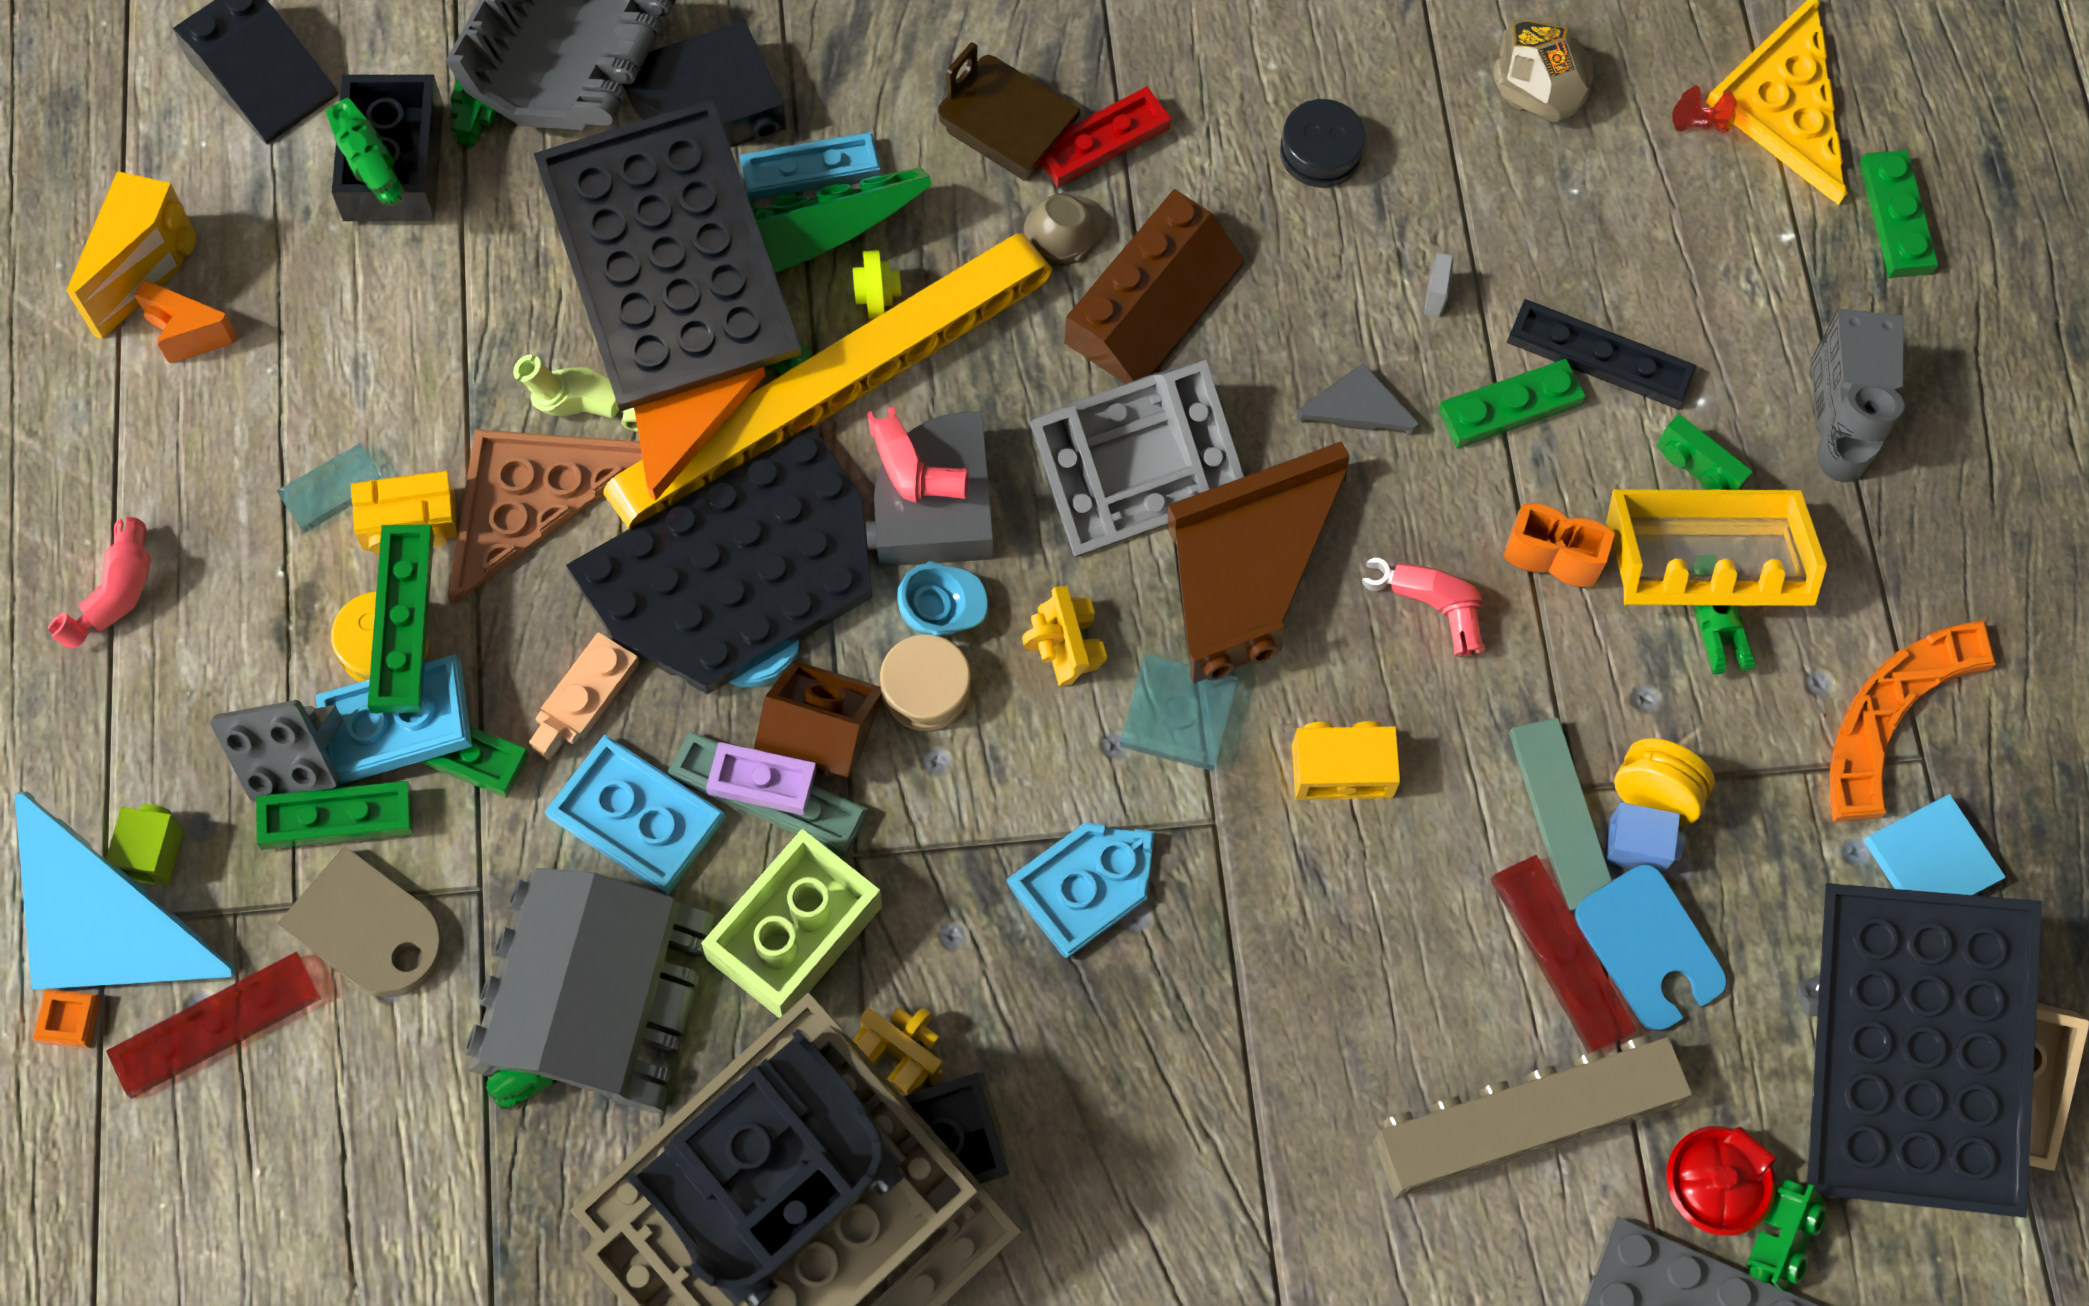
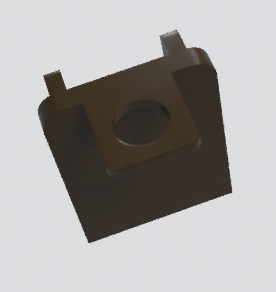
M973 42L963 50L947 69V97L938 107V119L941 124L946 126V130L951 136L1024 181L1029 178L1034 169L1080 116V108L993 55H984L978 60L977 44ZM967 61V65L963 73L960 75L959 78H957V74L960 68Z

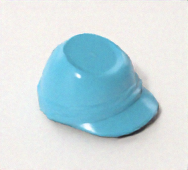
M928 561L926 564L917 565L907 572L898 587L897 600L900 615L906 624L919 634L950 636L959 631L975 628L987 616L988 600L985 587L977 576L967 570Z

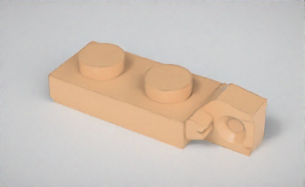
M597 632L540 708L541 711L535 719L540 726L529 741L533 752L550 762L565 740L572 745L578 738L583 740L640 663L638 656Z

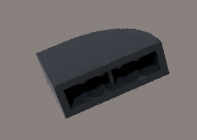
M745 20L650 51L640 71L637 73L635 81L631 84L623 83L628 99L641 120L713 99L730 147L756 139H767L774 136L777 132L786 129L784 104Z

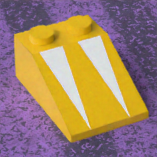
M119 171L116 172L66 289L94 337L105 338L140 306L134 294L143 280L163 286L180 270L186 254L189 255L194 249L196 231L172 184L169 182Z

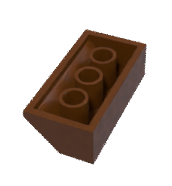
M1173 189L1066 316L1064 344L1125 384L1153 375L1244 265L1245 260L1212 212L1178 190Z

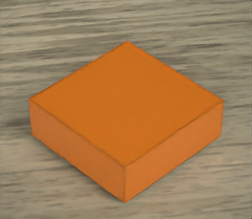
M45 989L33 1040L39 1044L90 1049L101 998L96 994Z

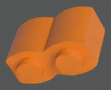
M1537 503L1522 504L1513 523L1503 558L1522 570L1530 572L1548 571L1555 578L1566 584L1578 587H1591L1595 585L1607 563L1615 533L1605 525L1594 520L1585 518L1568 519L1564 514L1552 507Z

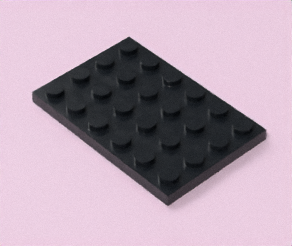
M713 99L534 153L620 412L802 355L797 335Z
M1825 884L1806 1190L1808 1185L1811 1184L1815 1186L1820 1195L2026 1218L2042 901Z

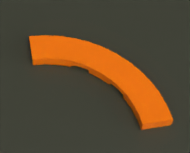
M1985 620L1958 624L1935 631L1927 635L1926 638L1914 642L1905 649L1899 650L1883 663L1862 686L1845 713L1832 750L1829 785L1833 822L1878 819L1886 814L1883 795V773L1886 758L1885 752L1894 729L1912 704L1930 690L1957 677L1990 671L1996 665Z

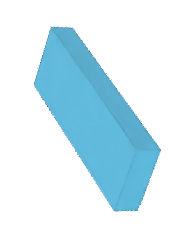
M872 132L740 154L749 201L820 189L821 187L835 184L860 182L864 178L881 175Z

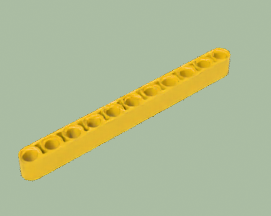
M1019 233L1007 238L748 395L657 500L652 499L649 495L643 460L612 478L605 486L603 494L628 529L631 530V527L808 426L812 425L814 427L1036 291L1051 276V266L1025 234Z

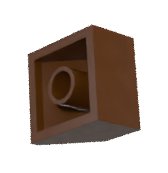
M793 660L765 696L754 749L816 763V771L827 776L841 775L848 777L862 755L882 700L881 687Z

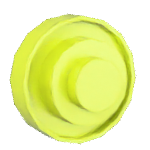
M879 250L863 251L864 267L853 268L856 305L867 304L868 320L882 315L884 307H893L894 297H901L899 269L890 270L889 261H880Z

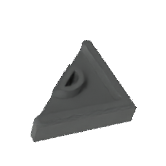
M1363 363L1298 409L1296 418L1302 423L1308 420L1338 423V426L1375 430V427L1403 430L1408 435L1415 433L1419 426V423Z

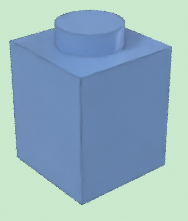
M1620 802L1609 820L1605 851L1606 864L1633 869L1640 865H1650L1663 875L1674 861L1681 859L1683 853L1685 833L1678 831L1680 814Z

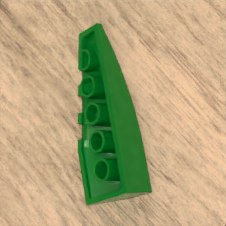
M921 167L864 178L860 181V189L852 190L851 185L835 184L821 187V190L816 193V198L807 199L806 196H796L795 193L778 196V201L772 204V207L755 208L754 201L750 202L774 273L808 261L851 240L892 215L932 184L930 176Z

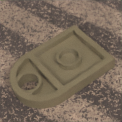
M346 846L338 852L277 923L281 930L364 992L380 997L400 996L420 987L434 973L442 954V934L431 912L421 902ZM407 948L421 950L422 961L416 969L403 972L396 968V959L400 952Z

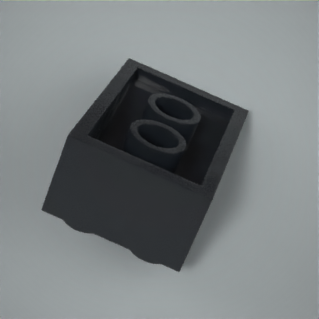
M213 0L173 27L186 59L266 145L339 95L329 78L267 0Z

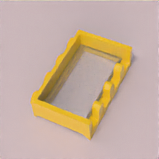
M1613 489L1605 526L1615 533L1612 543L1624 585V605H1816L1827 563L1801 490Z

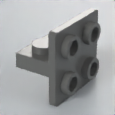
M292 700L216 714L210 721L217 739L251 801H256V796L335 788L340 781L325 750L343 723L336 705L314 708L313 706H303L299 700Z

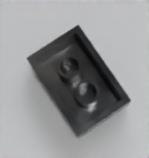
M434 74L342 75L340 101L349 97L363 115L374 124L383 144L393 157V170L404 189V197L402 202H399V205L392 207L391 205L386 206L384 203L382 204L365 182H360L356 179L346 157L341 153L336 143L331 193L342 220L435 221L444 105Z

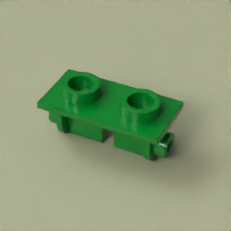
M1788 1180L1784 1181L1782 1188L1776 1187L1774 1203L1763 1221L1766 1225L1780 1229L1779 1237L1777 1238L1759 1231L1746 1266L1750 1268L1748 1274L1751 1277L1766 1284L1772 1278V1283L1778 1290L1783 1292L1785 1290L1790 1293L1793 1283L1796 1285L1800 1284L1806 1273L1808 1255L1805 1252L1811 1236H1818L1826 1220L1827 1208L1824 1206L1825 1200L1814 1185L1809 1184L1805 1195H1803L1805 1188Z

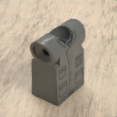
M1837 309L1811 359L1816 430L1821 435L1817 448V459L1823 472L1833 480L1854 482L1863 477L1871 467L1904 411V401L1899 394L1903 387V315Z

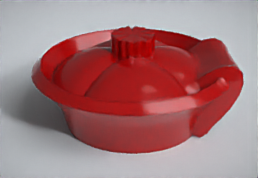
M1724 1126L1703 1127L1687 1134L1673 1149L1666 1172L1668 1191L1677 1210L1695 1227L1715 1235H1739L1758 1226L1772 1208L1776 1194V1179L1772 1166L1777 1158L1751 1137L1741 1126L1734 1129Z

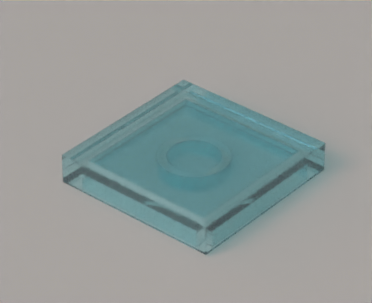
M1144 654L1119 747L1214 771L1238 678L1226 675L1218 680L1211 681L1205 679L1193 684L1189 676L1190 665Z

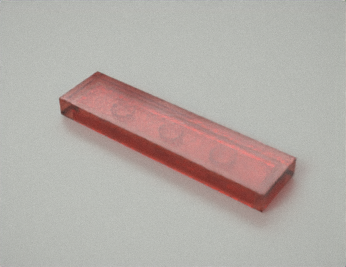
M1537 854L1494 874L1490 879L1587 1053L1602 1050L1632 1035L1637 1029Z
M296 951L106 1050V1053L125 1094L132 1099L322 998L301 956Z

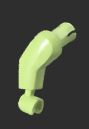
M532 354L523 356L514 366L513 374L515 378L532 392L531 400L533 406L546 414L561 417L588 412L614 418L619 411L609 379L589 368L572 367L551 372L542 363L540 358ZM634 408L622 411L624 412L621 422L622 426L630 431L638 432Z

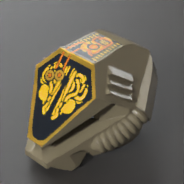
M1523 20L1512 24L1511 29L1504 31L1499 51L1501 58L1497 59L1494 65V81L1501 92V97L1520 111L1526 109L1551 122L1572 117L1586 103L1591 92L1593 53L1588 54L1578 39L1566 27Z

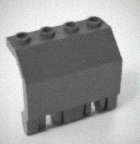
M479 0L445 62L467 94L520 126L583 130L585 124L609 126L613 123L627 94L625 93L626 90L622 88L623 86L619 84H631L635 81L637 73L640 71L656 37L661 31V23L656 18L669 15L676 0Z
M536 868L524 881L518 879L513 888L509 908L515 910L511 927H504L502 929L494 952L495 957L501 958L496 977L490 975L487 978L480 998V1005L485 1006L486 1011L481 1026L476 1024L473 1026L465 1048V1055L472 1056L468 1071L487 1077L497 1070L536 1074L603 1094L623 1105L652 1113H663L669 1090L657 1084L670 1085L673 1072L663 1066L637 1060L641 1045L664 1053H679L682 1040L675 1036L684 1035L695 991L689 987L697 986L699 974L690 968L665 962L667 948L690 956H705L701 943L712 931L715 916L710 912L682 904L673 897L595 872Z

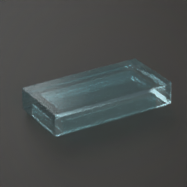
M359 443L277 490V493L304 534L352 506L351 483L384 478Z

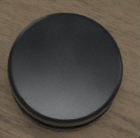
M1315 99L1300 104L1289 114L1283 127L1280 157L1285 169L1293 178L1312 187L1326 188L1344 183L1354 175L1361 162L1366 141L1363 122L1350 107L1335 100Z

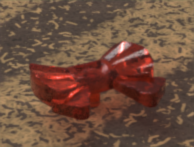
M1695 85L1681 95L1682 99L1677 102L1672 112L1673 124L1678 132L1694 126L1703 127L1704 129L1713 127L1721 133H1726L1735 121V108H1737L1738 104L1734 95L1729 90L1722 95L1713 107H1701L1700 87Z

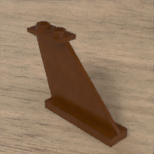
M1342 441L1168 505L1167 530L1177 546L1190 664L1189 676L1193 684L1205 679L1211 681L1221 679L1234 668L1250 662L1255 664L1263 663L1282 650L1284 619L1342 482L1346 481L1350 456Z

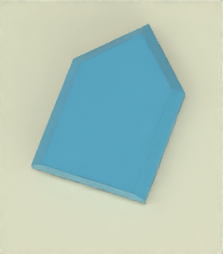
M1085 822L1006 879V882L1012 893L1060 954L1068 959L1146 901L1155 831L1135 829L1134 831L1107 828L1102 824Z

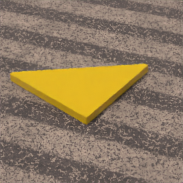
M1807 0L1709 94L1706 103L1837 205H1840L1847 195V187L1843 184L1839 133L1835 130L1833 116L1835 106L1831 79L1827 75L1825 61L1827 51L1823 27L1820 26L1818 14L1820 4L1819 0Z

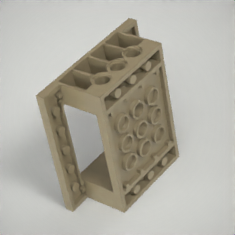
M809 992L570 1210L595 1239L581 1254L625 1306H734L717 1287H710L689 1268L692 1265L691 1257L679 1237L653 1205L631 1185L627 1177L633 1172L642 1171L665 1151L663 1148L670 1142V1139L754 1066H758L763 1060L774 1056L794 1038L792 1033L797 1029H801L808 1034L861 1102L907 1155L908 1159L901 1166L907 1175L883 1196H880L875 1189L868 1194L864 1193L862 1197L778 1270L779 1273L772 1279L778 1286V1289L759 1306H856L938 1229L946 1228L949 1233L870 1305L943 1306L1022 1232V1229Z

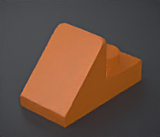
M147 280L142 281L134 294L145 312L143 314L145 319L152 325L163 329L157 339V345L169 363H175L233 344L237 338V334L226 313Z

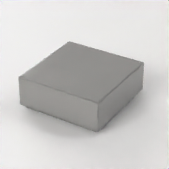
M1436 253L1429 275L1423 315L1434 317L1442 315L1450 290L1454 263L1453 255Z

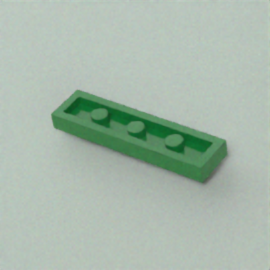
M431 524L381 525L367 705L371 713H422L434 531Z

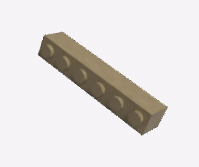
M1649 1035L1641 1036L1620 1046L1622 1052L1607 1057L1604 1056L1602 1050L1594 1051L1578 1057L1573 1061L1575 1067L1557 1072L1555 1066L1544 1067L1526 1076L1528 1082L1511 1088L1507 1081H1501L1479 1090L1480 1098L1462 1103L1459 1096L1451 1097L1433 1104L1430 1107L1432 1110L1430 1114L1413 1118L1411 1112H1405L1382 1122L1384 1128L1379 1130L1373 1139V1143L1394 1199L1681 1106L1692 1096V1092L1669 1037L1652 1042Z

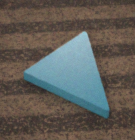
M23 791L14 794L31 990L232 977L236 974V968L229 960L225 961L202 941L204 940L176 915L168 913L146 894L148 892L119 867H114L90 847L91 844L62 819L55 818L36 802L35 797L31 793Z

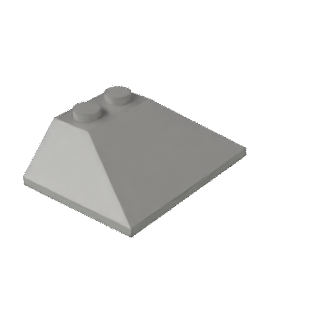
M1201 360L1143 377L1063 405L1029 420L1074 556L1167 524L1169 504L1244 477L1207 360Z

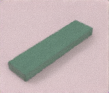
M1559 718L1512 727L1509 732L1510 739L1566 915L1575 914L1578 903L1610 883L1611 878Z
M689 731L667 772L668 776L683 785L708 795L706 785L718 743L693 731ZM812 785L805 815L708 795L797 835L801 829H804L826 848L845 857L848 855L868 815L867 808L815 785Z

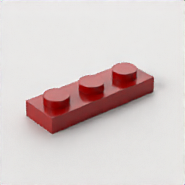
M1148 86L1072 125L1040 164L1057 188L1170 129L1171 117Z

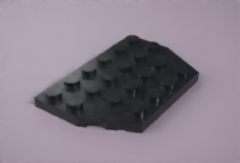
M812 425L631 527V530L624 531L566 564L570 576L615 643L630 652L634 651L656 663L657 668L668 674L684 678L689 685L707 695L796 643L797 640L803 639L873 597L861 493Z

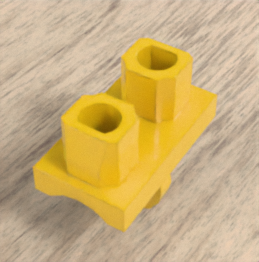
M1058 586L1051 590L1052 597L1039 605L1037 608L1038 613L1031 616L1033 629L1023 634L1022 641L1026 650L1040 651L1043 662L1052 661L1058 686L1072 685L1082 673L1098 670L1106 661L1107 655L1103 641L1100 639L1083 640L1080 629H1087L1094 622L1095 612L1091 598L1071 597L1068 586Z
M868 1007L859 1018L860 1031L854 1039L858 1047L874 1065L878 1063L886 1051L900 1060V1063L887 1079L901 1095L905 1096L918 1092L927 1081L934 1086L943 1074V1071L940 1070L943 1061L916 1042L918 1039L928 1048L932 1049L939 1041L940 1037L927 1028L933 1013L922 1007L912 1017L898 1007L890 1020L904 1029L901 1031Z

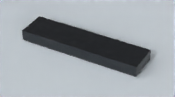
M1527 299L1523 301L1506 342L1554 362L1567 359L1572 369L1677 410L1680 409L1697 367L1693 363Z

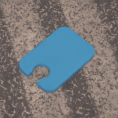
M1650 865L1634 867L1578 903L1575 910V919L1579 928L1634 1015L1645 1028L1651 1031H1660L1669 1028L1683 1019L1677 1007L1668 1002L1661 991L1662 980L1669 972H1679L1687 977L1692 986V995L1700 1007L1712 1001L1723 992L1726 985V976L1722 967L1665 878L1656 868Z

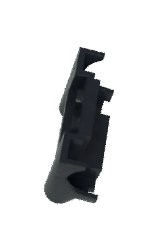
M801 1029L792 1033L794 1038L774 1056L763 1060L758 1066H754L670 1139V1142L663 1148L665 1151L642 1171L633 1172L627 1177L631 1185L653 1205L679 1237L691 1257L692 1265L689 1268L710 1287H717L734 1306H742L744 1303H747L748 1306H759L778 1289V1286L772 1280L779 1273L778 1270L862 1197L864 1193L868 1194L875 1189L880 1196H883L907 1175L901 1167L908 1159L907 1155L861 1102L808 1034Z

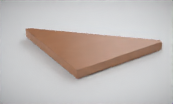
M475 429L448 589L450 602L462 600L602 497L605 486L612 478L642 460L640 441Z

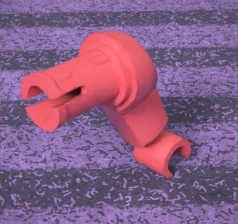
M126 517L124 531L122 519L115 523L114 544L104 554L102 583L78 605L83 615L77 621L66 613H61L52 620L48 630L53 634V639L65 647L77 648L86 639L88 628L94 626L100 633L135 608L151 566V556L144 548L147 528L142 520L136 517Z

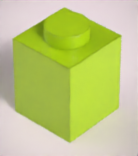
M141 804L140 809L121 807L106 860L114 867H119L135 882L168 887L184 829L171 815V811L154 804Z

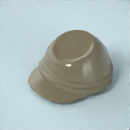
M1060 193L1051 195L1033 206V210L1026 218L1023 234L1026 235L1048 264L1065 265L1074 261H1080L1104 237L1107 230V220L1100 207L1089 198Z

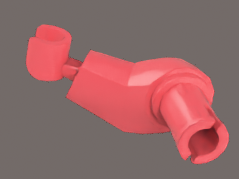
M893 406L887 407L888 417L884 419H877L873 416L872 411L868 412L870 434L875 439L879 455L891 482L903 499L914 503L923 500L924 496L951 497L966 500L969 483L968 468L957 469L926 466V462L921 460L907 431L896 416Z

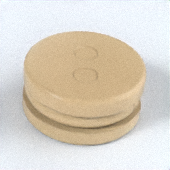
M921 634L900 641L888 652L881 666L880 684L884 706L897 722L910 729L933 731L950 725L963 713L970 698L971 673L965 655L954 643L936 635Z

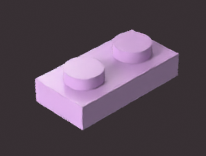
M719 742L706 785V791L708 795L805 815L817 770L816 763Z

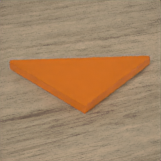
M764 367L634 407L646 484L652 499L657 500L762 381L766 376Z

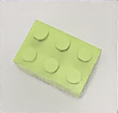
M801 829L702 941L701 944L706 959L780 1019L813 989L882 908L881 892L874 884L804 829Z

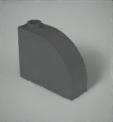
M982 411L951 413L928 420L908 432L914 448L921 457V460L926 462V466L957 469L968 468L969 483L966 500L940 496H924L923 500H919L918 503L905 500L894 487L882 463L874 491L875 521L866 522L868 550L878 551L879 567L926 564L928 561L944 563L992 559L993 536Z

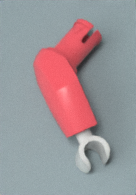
M1372 558L1367 561L1366 567L1379 569L1384 573V576L1380 580L1362 578V583L1366 589L1380 591L1387 584H1391L1394 594L1425 602L1438 612L1443 613L1444 616H1448L1455 656L1473 655L1472 650H1475L1476 654L1486 650L1477 615V610L1481 608L1480 605L1483 603V600L1474 585L1435 568L1398 563L1395 570H1391L1386 561L1381 558Z

